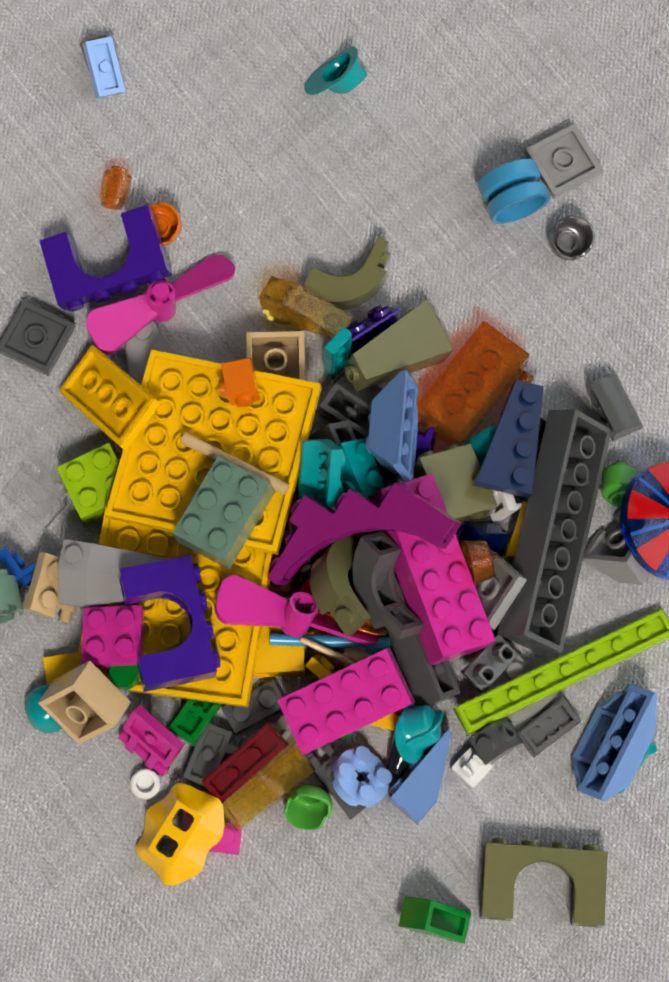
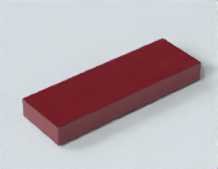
M267 722L201 782L223 804L289 744L270 722Z

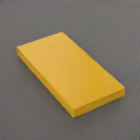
M93 345L59 389V392L125 450L128 449L161 404L151 393Z

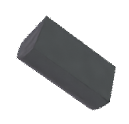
M617 375L606 376L589 384L587 393L603 425L612 429L610 436L612 442L643 428Z

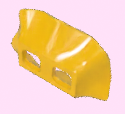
M177 783L171 788L170 793L164 799L146 811L144 832L136 845V852L142 861L159 875L165 885L179 884L182 881L193 878L203 869L208 851L221 840L224 833V809L221 801L217 797L202 792L190 785ZM179 809L185 810L194 817L192 825L186 832L173 824V819ZM163 835L169 836L178 843V847L171 857H167L157 849V844Z

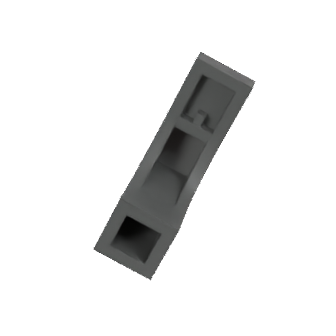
M383 531L360 538L353 559V584L357 598L371 617L368 620L375 629L385 626L399 640L420 633L423 623L403 604L396 593L393 582V570L401 549Z

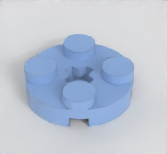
M364 746L345 751L334 761L331 772L334 771L335 780L332 781L336 793L347 804L355 807L358 804L366 806L365 808L375 806L386 796L389 783L392 781L390 771L385 768L377 756ZM357 773L361 774L365 781L359 782L356 779L358 777Z

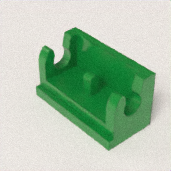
M189 699L170 725L169 730L177 738L186 741L191 747L195 748L198 738L222 704Z

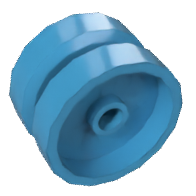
M520 159L503 164L484 175L478 182V189L482 199L489 202L487 211L493 223L506 224L518 221L536 213L549 202L550 195L546 185L538 181L541 174L533 159Z

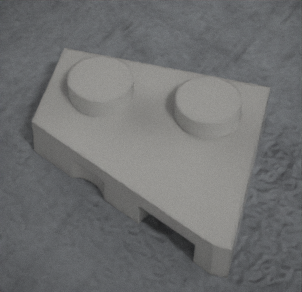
M153 321L126 343L129 375L140 385L142 384L151 349L176 354Z

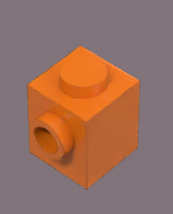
M250 358L221 363L223 379L219 380V387L222 398L227 397L231 406L236 405L237 407H247L252 405L254 401L260 400L255 367Z

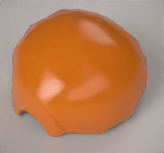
M159 201L150 205L149 207L153 210L163 246L172 243L177 239L182 229L179 213L176 208L165 202Z

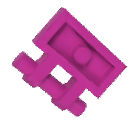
M141 705L133 710L122 728L123 731L118 736L126 744L125 748L131 754L135 752L146 762L145 766L148 769L155 770L162 777L169 771V766L175 761L185 745Z

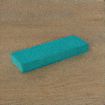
M345 327L324 347V374L331 380L344 369V365L351 357L352 333Z

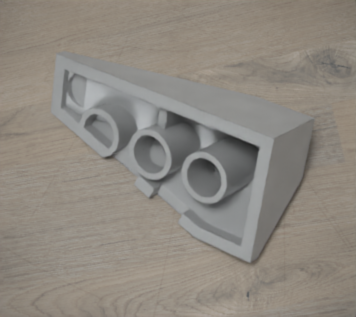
M653 475L647 482L669 501V494ZM645 484L639 489L640 494L669 509V505ZM628 508L624 512L619 510L613 516L615 518L613 524L606 531L600 529L593 537L584 552L583 562L619 583L643 585L652 567L645 562L637 548L666 531L667 526L631 536L630 533L667 522L669 518L628 519Z
M63 539L58 564L60 604L89 608L100 607V605L110 603H124L118 578L119 569L168 560V558L94 543Z

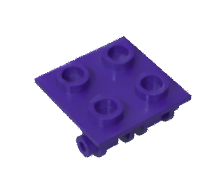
M379 305L366 313L368 317L360 323L355 320L346 325L345 328L352 333L351 354L373 340L369 333L370 330L377 337L396 323L398 320L394 315L401 311L400 308L389 306L382 308Z

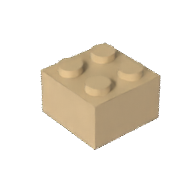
M91 661L54 679L38 702L78 744L115 727L131 703Z

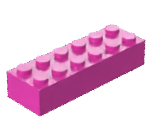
M433 474L399 483L447 513ZM387 487L379 489L370 499L381 505V496ZM380 530L401 549L394 570L409 610L423 623V627L418 634L430 666L482 650L496 641L456 534L447 548L444 549L436 547L414 535L398 531Z

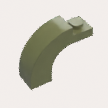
M378 237L363 267L349 276H331L312 267L300 290V301L315 308L329 311L348 310L367 302L379 292L386 281L387 271L384 268L391 256V253L388 252L389 242Z
M352 535L335 541L316 559L310 572L311 592L322 615L330 612L346 637L354 634L371 618L353 592L348 580V575L353 572V559L358 545Z

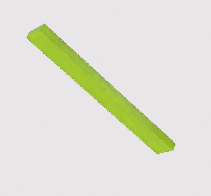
M661 608L455 706L453 710L468 736L668 640L669 620Z

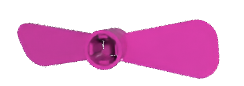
M213 255L203 260L172 284L164 280L155 281L149 285L146 294L92 310L86 320L88 333L101 352L107 354L115 353L153 320L165 322L172 319L176 314V301L232 279L235 275V266L225 256Z
M238 575L226 577L218 589L215 614L224 624L281 627L284 633L292 637H301L306 634L309 627H313L368 646L376 645L380 639L379 635L366 633L361 630H357L354 634L346 637L332 616L317 613L318 607L313 596L306 592L294 593L289 600Z

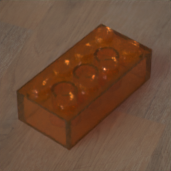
M483 321L417 403L418 423L426 429L430 426L434 427L436 436L449 446L453 444L463 446L464 441L471 437L527 366L530 354Z

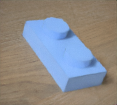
M112 36L84 42L82 45L96 99L124 93L125 88Z

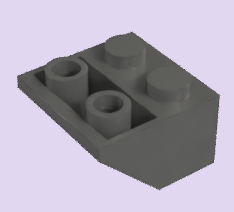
M345 374L334 384L320 403L319 416L331 424L349 420L356 439L366 438L369 436L368 414L371 413L372 400L383 389L378 385L356 391Z

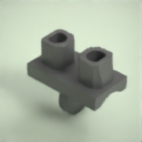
M497 633L494 635L496 641L476 652L473 659L461 671L480 693H484L519 655Z

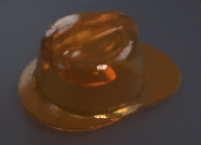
M464 539L459 541L474 585L477 586V584L492 578L495 572L494 561L500 558L499 554H492L488 543L484 540L466 541Z

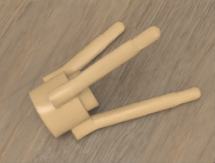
M304 637L300 638L301 643L319 651L307 649L306 654L314 656L318 653L322 656L324 653L337 666L343 668L371 656V654L365 651L366 648H346L342 655Z

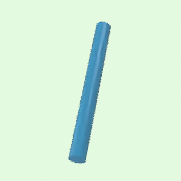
M270 633V645L307 646L300 642L301 637H292L282 633ZM305 634L301 636L325 647L390 648V637H379L380 639L376 645L368 646L337 635Z

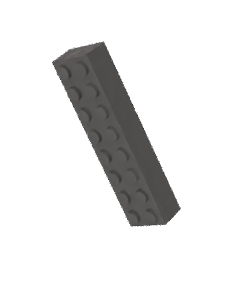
M577 409L549 410L534 473L533 492L528 498L513 568L525 577L527 581L501 619L497 633L535 652L562 653L612 429Z

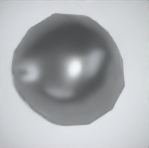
M567 216L556 223L550 230L549 244L552 252L563 260L574 261L585 256L593 247L595 233L592 225L583 217Z

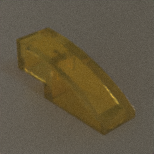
M294 748L222 804L225 817L235 830L239 831L282 800L286 794L309 779L314 772L297 748Z

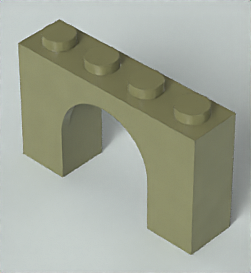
M492 838V842L486 843L484 846L480 919L511 921L513 919L514 886L519 872L528 865L544 862L559 867L570 880L572 886L571 925L603 927L605 925L608 851H600V846L582 845L581 850L570 849V844L552 843V847H540L539 841L523 840L522 845H512L509 839Z

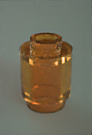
M112 166L111 169L104 171L99 193L101 206L112 210H122L123 204L127 203L132 176L127 173V169Z

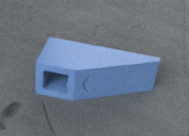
M449 729L444 735L441 734V738L435 744L430 746L431 750L425 757L421 756L416 763L411 764L409 769L412 773L405 781L400 778L389 791L393 794L390 802L417 825L437 802L452 734Z

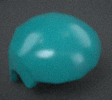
M40 685L30 691L25 702V711L30 724L43 733L58 732L62 729L38 704L50 685Z

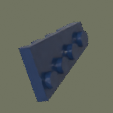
M519 380L512 384L500 414V420L494 429L491 437L492 440L483 457L481 468L474 480L473 486L526 498L532 495L544 386Z

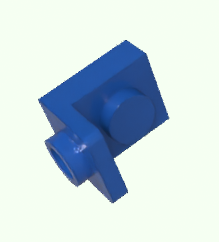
M6 547L0 550V561L5 569L8 570L9 575L16 576L18 587L20 588L23 585L25 587L30 586L36 562L21 570L25 565L17 552L10 554Z

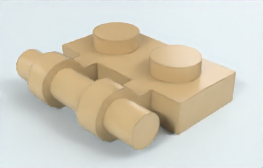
M39 552L24 609L46 618H54L56 609L61 611L58 621L70 624L72 614L76 613L77 607L60 604L58 582L60 558L47 552Z

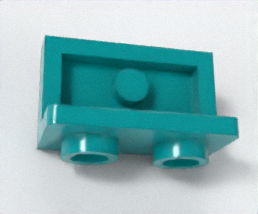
M366 438L343 442L338 445L343 449L345 455V464L341 468L340 477L343 486L342 494L352 489L370 498L379 489L386 487L373 454H370L367 450Z
M330 439L303 440L301 442L297 495L299 498H303L304 495L314 497L326 507H336V502L343 491L340 477L341 468L345 464V455L343 449Z

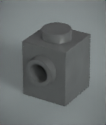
M507 717L490 724L469 739L485 765L502 758L523 743Z

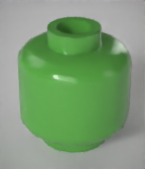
M615 462L606 467L601 476L602 497L613 506H627L632 490L639 493L638 471L625 462Z

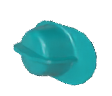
M350 46L314 71L305 83L304 90L306 93L315 95L329 89L334 93L345 94L360 84L367 77V72L357 60L358 49Z
M413 704L403 709L394 727V739L399 755L404 761L409 764L416 763L421 758L425 749L435 744L441 738L440 724L443 717L441 710H433L428 705L414 706Z

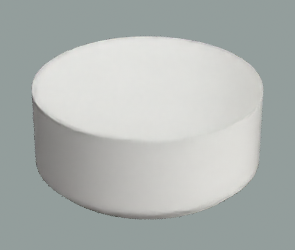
M141 769L132 776L130 786L137 798L150 800L158 795L161 789V781L154 771Z

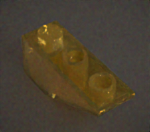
M271 276L258 297L265 319L330 338H334L343 327L348 329L353 321L352 315L301 285Z

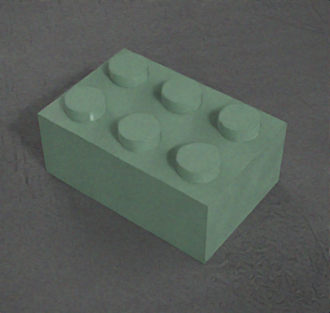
M217 456L172 534L178 543L230 570L273 497L274 491L269 482Z

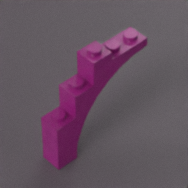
M395 482L393 486H388L383 492L381 505L361 492L352 489L344 492L336 502V511L326 507L316 498L304 495L292 507L291 513L293 515L289 519L298 528L293 530L285 541L286 548L281 556L278 555L271 563L269 568L271 572L267 579L276 585L286 586L298 569L318 551L337 540L357 533L378 530L398 531L417 536L436 547L446 549L462 523L408 487Z

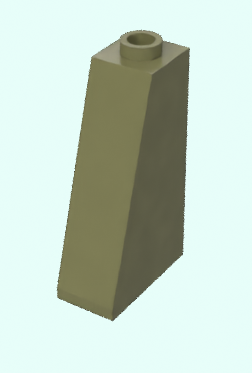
M429 300L418 305L350 357L344 365L345 374L356 391L392 380L403 370L412 373L442 363L451 354L453 348Z

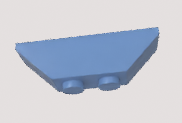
M407 370L400 371L372 400L371 413L368 414L369 436L366 437L368 452L374 455L380 465L404 482L411 481L414 477L418 433V407L416 403L418 386Z
M629 684L623 691L613 695L597 706L571 758L577 782L576 788L579 792L604 802L630 786L656 733V693Z

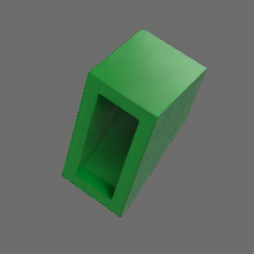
M405 896L398 926L421 934L465 944L471 913L433 900Z

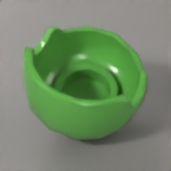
M304 784L292 790L287 798L284 810L286 819L296 828L304 830L320 829L323 827L326 818L331 815L332 799L326 791L318 786Z

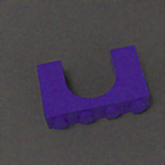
M148 204L120 213L129 242V254L122 268L107 277H93L84 273L74 240L67 232L39 240L57 305L64 311H78L84 308L86 303L95 301V303L105 302L111 299V295L120 292L122 294H129L139 289L138 286L147 283L150 285L159 280L165 281V277L172 275L154 212Z
M191 555L119 569L118 578L124 605L153 599H167L178 604L186 612L190 621V635L183 644L172 650L138 657L137 665L143 692L214 678L217 672L216 668H220L218 651H212L210 639H214L211 621H205L203 610H207L205 593H199L197 582L201 581L200 570L197 563H192Z

